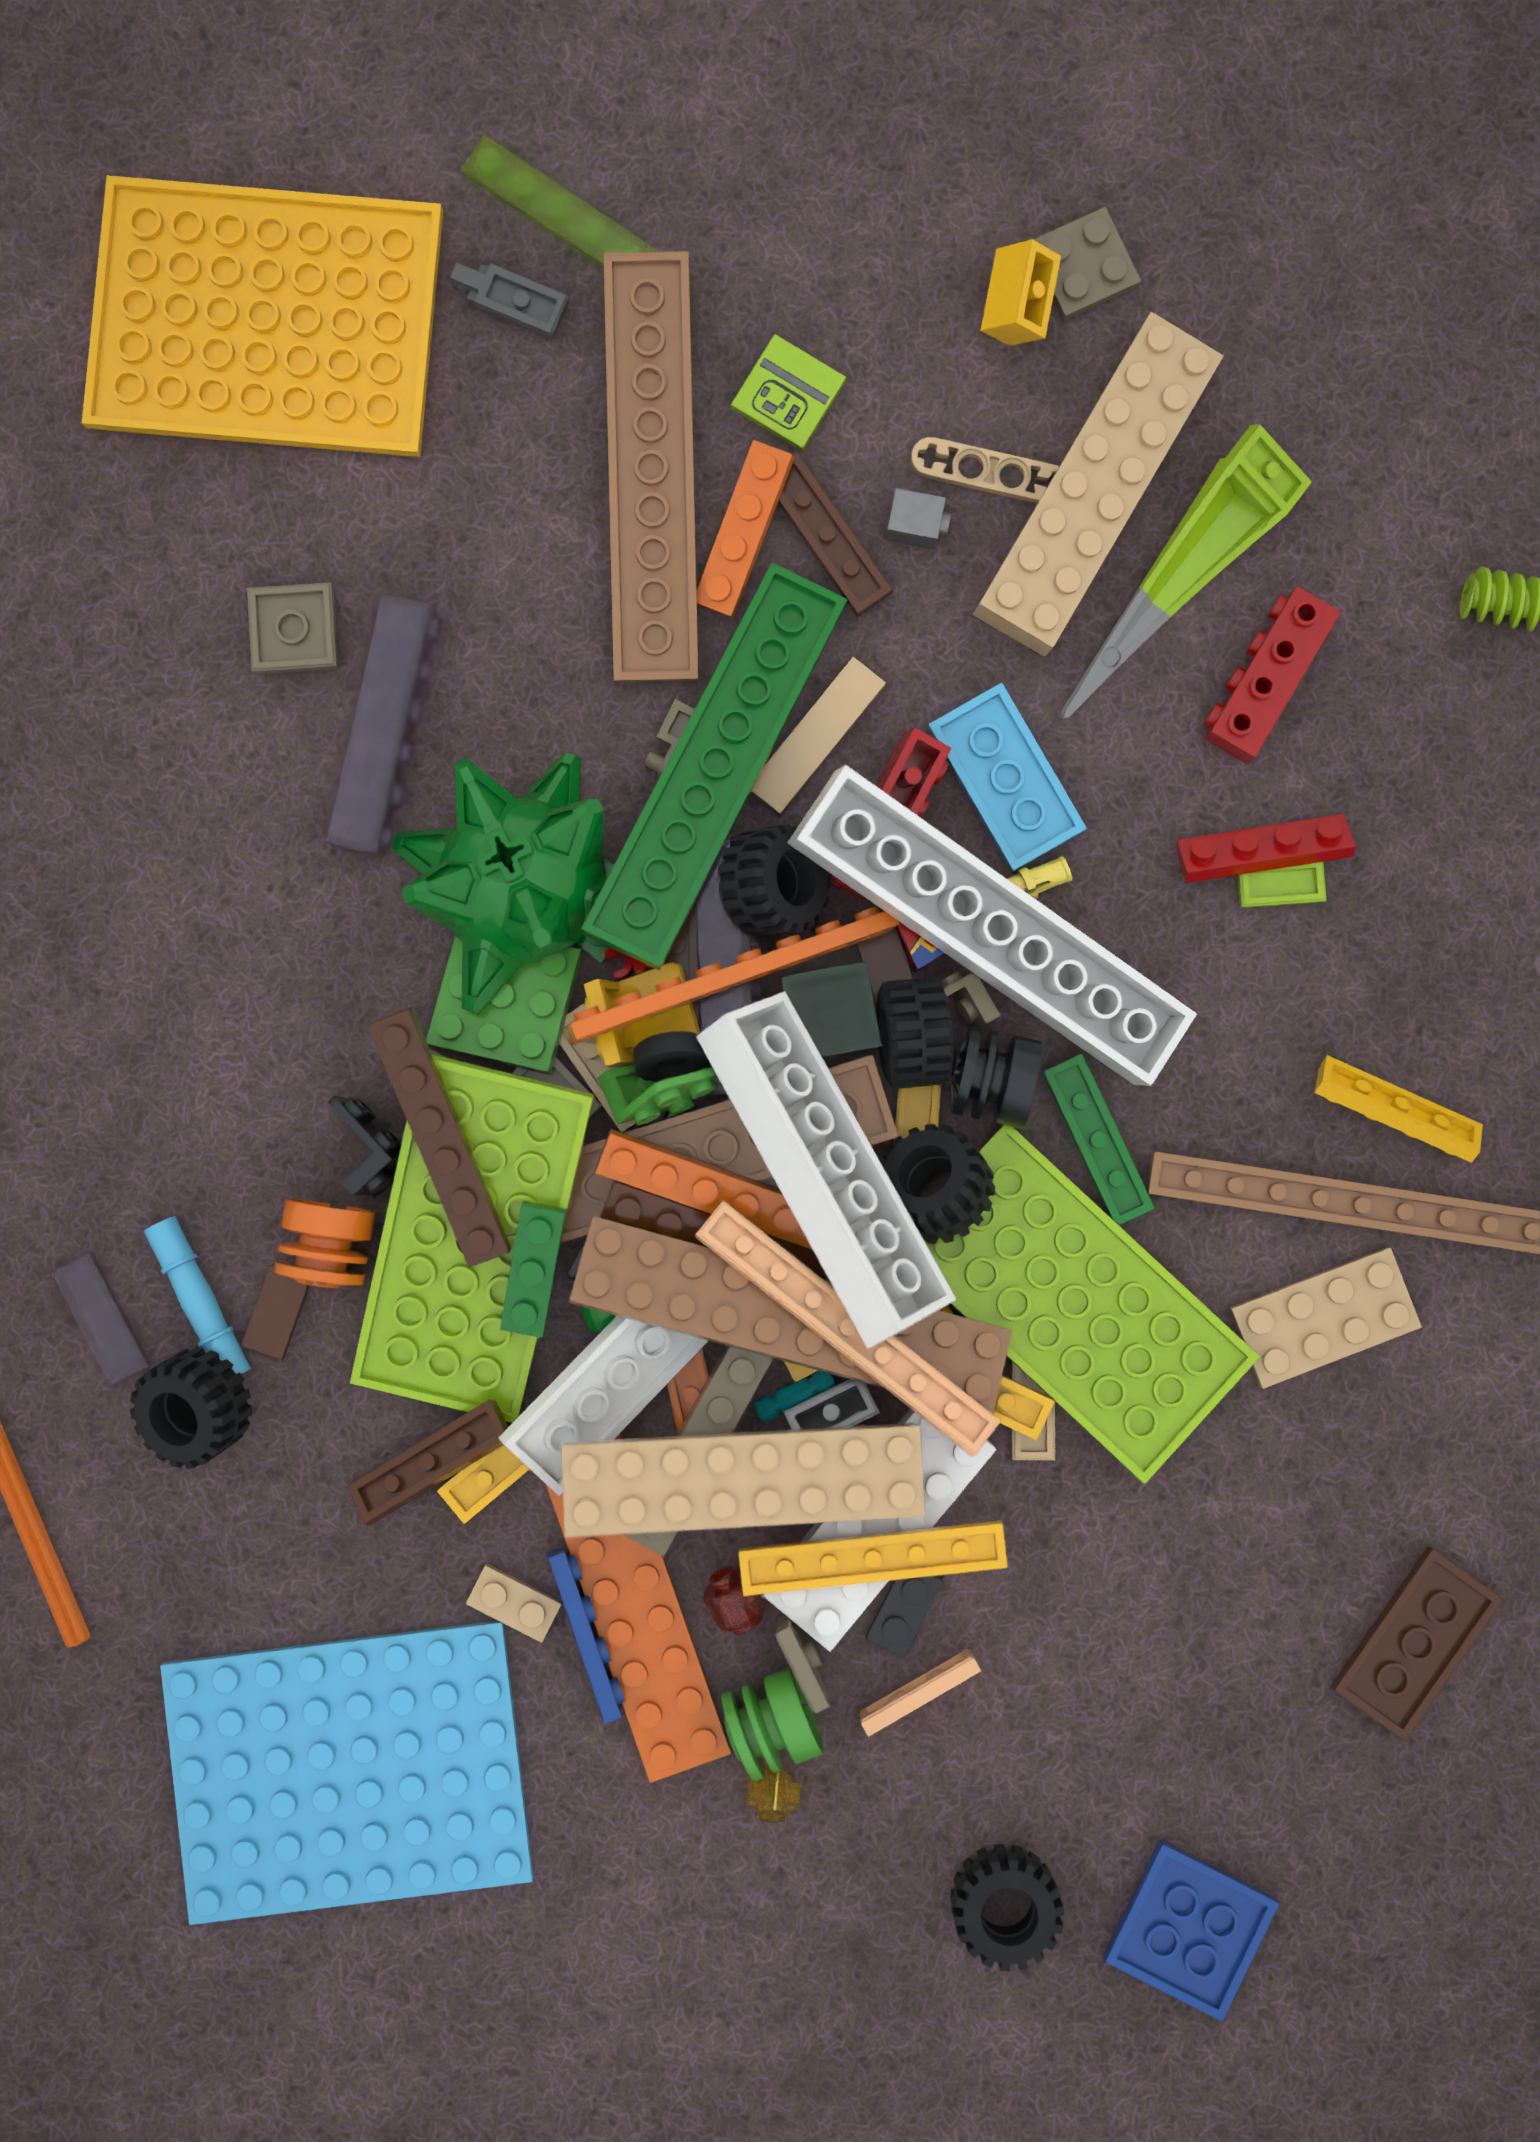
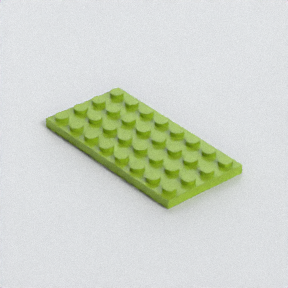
M431 1054L512 1249L508 1254L468 1267L415 1138L406 1121L350 1384L465 1412L471 1411L490 1399L497 1402L505 1421L513 1423L521 1413L538 1337L500 1330L521 1205L523 1201L563 1208L568 1211L595 1094Z
M1002 1125L979 1150L992 1170L994 1178L991 1181L995 1185V1195L988 1196L992 1206L989 1211L981 1213L984 1220L979 1226L973 1223L968 1228L970 1233L963 1238L959 1233L954 1235L953 1242L944 1243L941 1238L938 1239L936 1244H929L925 1240L924 1242L956 1298L950 1304L965 1318L1012 1330L1007 1357L1048 1396L1054 1399L1064 1411L1141 1483L1146 1484L1260 1356L1017 1130L1011 1126Z

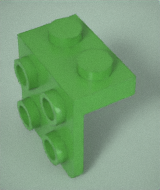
M634 1064L607 1070L597 1078L617 1125L635 1120L637 1125H642L658 1118L661 1115L660 1113L669 1111L671 1116L681 1114L694 1106L692 1100L716 1089L714 1083L719 1080L712 1067L656 1083L643 1080L637 1076Z

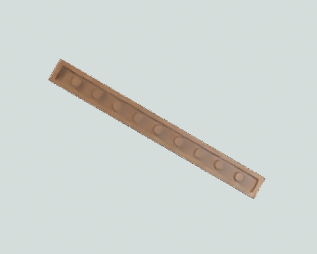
M1156 1151L1151 1153L1146 1187L1148 1194L1540 1254V1211Z

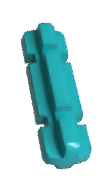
M818 1370L812 1373V1377L809 1379L805 1377L796 1383H791L775 1391V1396L771 1398L767 1395L754 1403V1407L760 1420L763 1423H767L779 1417V1412L789 1410L815 1397L814 1395L821 1394L835 1387L836 1384L832 1375Z

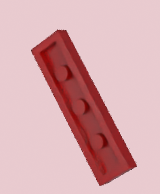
M1339 814L1177 840L1176 848L1185 882L1190 883L1354 857L1356 845L1345 815Z

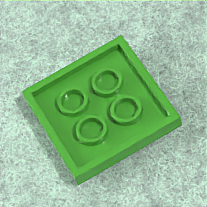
M455 935L426 1039L428 1047L551 1075L583 957L581 949L566 947L550 956L544 957L538 962L522 964L479 1014L462 1009L463 943Z

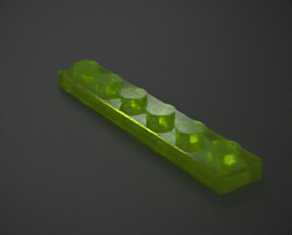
M485 135L461 168L464 176L603 269V253L659 252ZM689 272L690 281L692 280L691 272Z

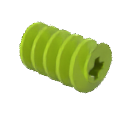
M1481 566L1475 573H1470L1464 584L1460 600L1459 617L1466 619L1471 609L1474 608L1476 609V621L1482 623L1489 611L1492 612L1493 625L1498 626L1504 616L1509 615V627L1512 629L1518 626L1521 618H1526V631L1532 632L1538 621H1540V578L1531 576L1525 581L1524 576L1519 573H1514L1508 578L1506 571L1498 569L1491 574L1489 568Z

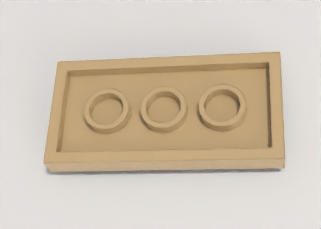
M1391 1247L1380 1249L1229 1308L1241 1339L1260 1356L1252 1365V1368L1262 1389L1422 1328Z

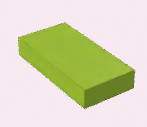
M1323 862L1237 875L1240 908L1327 901Z

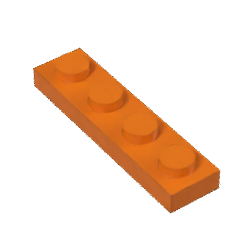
M756 440L752 441L697 588L698 605L735 618L795 459L793 454Z

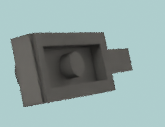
M456 262L450 276L452 287L469 293L466 298L467 302L473 304L476 308L552 340L569 304V297L566 294L490 263L489 267L481 264L479 270L476 271Z

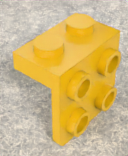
M671 962L663 965L660 971L652 969L619 982L596 979L585 983L584 988L587 995L585 998V1008L598 1006L600 1012L617 1007L614 1000L636 991H639L641 998L657 992L655 987L657 984L675 977H680L682 983L687 982L683 967L678 963ZM693 1003L597 1036L596 1049L600 1058L604 1061L605 1067L619 1068L634 1064L633 1049L647 1037L674 1031L700 1034Z

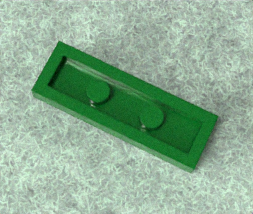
M523 1201L500 1330L543 1338L567 1209Z

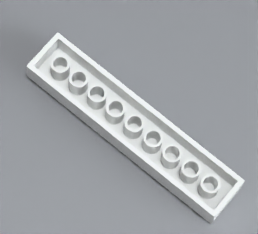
M847 765L833 773L787 842L1133 1085L1151 1086L1197 1015L1193 1010Z

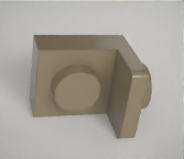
M957 971L940 981L946 997L956 993L959 999L956 1002L958 1011L968 1024L973 1023L974 1027L980 1028L1001 1016L980 978L973 972L963 977L960 971Z

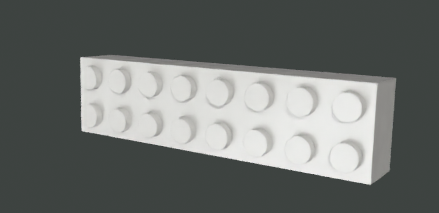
M784 991L729 1012L696 1036L867 1349L955 1301L956 1298L786 992Z

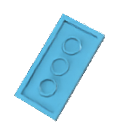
M1002 682L928 724L927 728L932 737L951 747L946 761L949 763L950 768L1012 873L1087 829Z

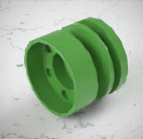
M790 1666L764 1676L766 1698L761 1700L749 1683L742 1685L745 1706H742L734 1690L722 1693V1704L725 1713L724 1723L730 1743L738 1760L744 1765L748 1775L754 1782L765 1778L763 1756L772 1772L776 1774L782 1771L779 1750L786 1748L795 1764L803 1763L824 1754L815 1718L809 1705L802 1708L801 1704H807L808 1702Z

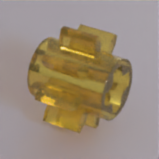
M765 1768V1778L756 1782L750 1778L747 1807H756V1817L762 1821L770 1823L784 1822L788 1819L789 1812H797L801 1785L800 1783H791V1773L787 1770L782 1769L781 1772L775 1774L770 1768Z

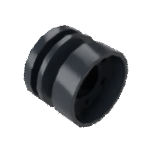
M969 1026L963 1042L957 1049L949 1083L951 1094L950 1113L961 1116L968 1098H972L971 1118L979 1119L986 1103L991 1102L994 1103V1123L1023 1129L1028 1120L1038 1082L1042 1059V1041L1014 1035L1007 1046L1006 1052L1002 1053L998 1052V1032L991 1030L984 1048H979L981 1028Z

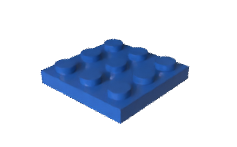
M1160 1839L1107 1946L1103 1958L1106 1963L1223 2021L1280 1903L1275 1897Z

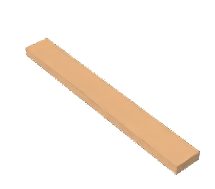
M725 1201L721 1202L696 1233L695 1237L969 1456L974 1457L1000 1423L998 1418L895 1336H891L867 1349L835 1289Z

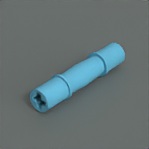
M176 1216L165 1219L144 1230L162 1268L161 1273H167L181 1308L200 1339V1342L197 1343L198 1347L204 1348L205 1353L211 1350L219 1353L221 1361L228 1359L233 1364L232 1370L236 1374L239 1372L242 1374L250 1370L251 1367L233 1333L234 1328L233 1326L228 1327L214 1292L195 1261L198 1255L197 1253L194 1254Z

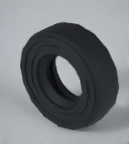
M674 1031L660 1033L647 1037L633 1049L634 1066L637 1076L643 1080L656 1083L708 1069L711 1063L696 1038L699 1034L693 1032Z

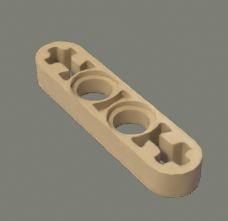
M926 437L919 440L911 453L912 468L919 476L1033 503L1039 502L1047 487L1035 484L1033 487L1034 493L1026 491L1031 480V470L1039 471L1035 480L1047 482L1050 476L1054 475L1059 468L1058 465L935 437ZM928 448L936 449V457L948 460L949 451L956 452L952 462V474L944 473L947 466L945 463L934 462L932 468L924 467V459L919 458L918 454H925ZM966 457H974L981 462L982 473L974 479L964 477L959 471V463ZM1008 466L1018 468L1023 474L1022 484L1016 488L1004 486L1000 480V472L1003 468Z

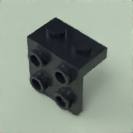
M334 1095L328 1101L329 1105L373 1151L341 1183L352 1195L370 1196L374 1193L380 1195L393 1184L395 1177L393 1173L396 1171L402 1143L389 1130L386 1129L383 1132L371 1123L376 1116L359 1098L354 1100L350 1096L344 1098Z

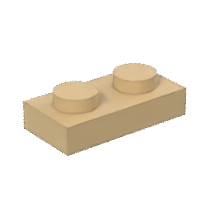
M486 1563L466 1604L542 1643L562 1601Z

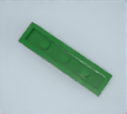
M1079 1054L1042 1071L1044 1079L1109 1217L1118 1225H1121L1155 1209L1083 1054Z

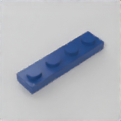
M563 1548L547 1552L546 1555L605 1724L622 1718L617 1705L624 1703L625 1700L617 1677L608 1679L603 1665L611 1661L603 1636L594 1639L589 1624L597 1620L588 1595L580 1598L575 1583L583 1579L575 1555L566 1557Z

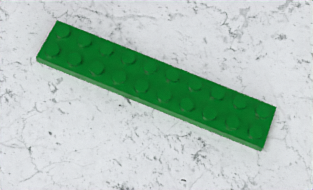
M771 563L581 928V933L660 971L844 611L847 598Z

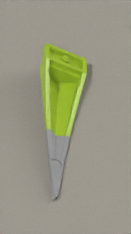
M1260 424L1250 425L1226 458H1220L1061 711V718H1069L1172 615L1247 548L1281 521L1310 486L1312 481Z

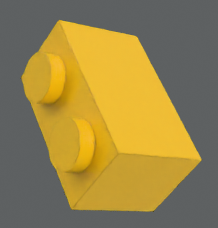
M1033 239L997 248L980 331L1008 345L1045 339L1061 255Z

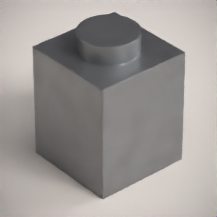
M896 488L886 540L935 550L938 537L946 539L951 513L943 512L946 498Z

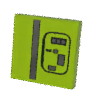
M774 334L731 403V409L803 452L844 386L846 377Z

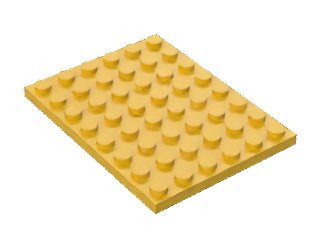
M107 175L82 424L87 429L420 457L444 212L442 205L438 203Z

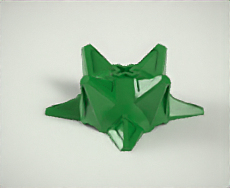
M564 753L523 797H515L469 759L460 760L454 765L456 828L397 832L392 838L390 848L423 874L403 889L402 896L406 904L453 932L463 943L462 1009L479 1014L522 964L538 962L563 948L572 946L585 935L581 933V928L608 877L606 876L603 860V808L599 800L596 799L580 801V758L576 755Z

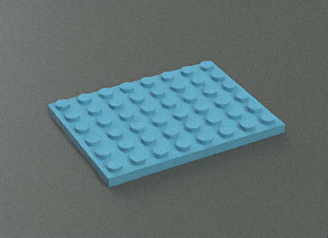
M490 1621L170 1661L160 1665L189 1925L533 1882V1866L504 1623Z

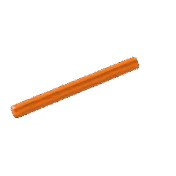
M0 1421V1491L65 1646L68 1648L75 1647L90 1638V1633Z

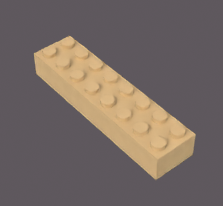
M1150 312L972 615L1044 657L1052 650L1224 355L1155 313Z
M914 1423L563 1442L561 1445L565 1537L925 1517L920 1426Z

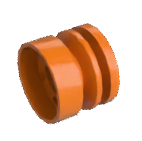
M285 1199L281 1227L299 1234L298 1242L280 1243L277 1245V1251L294 1255L296 1259L295 1261H275L273 1272L289 1277L298 1283L317 1287L340 1288L349 1285H365V1273L347 1268L348 1263H368V1256L350 1249L352 1242L372 1240L376 1212L347 1206L346 1210L330 1208L331 1203Z

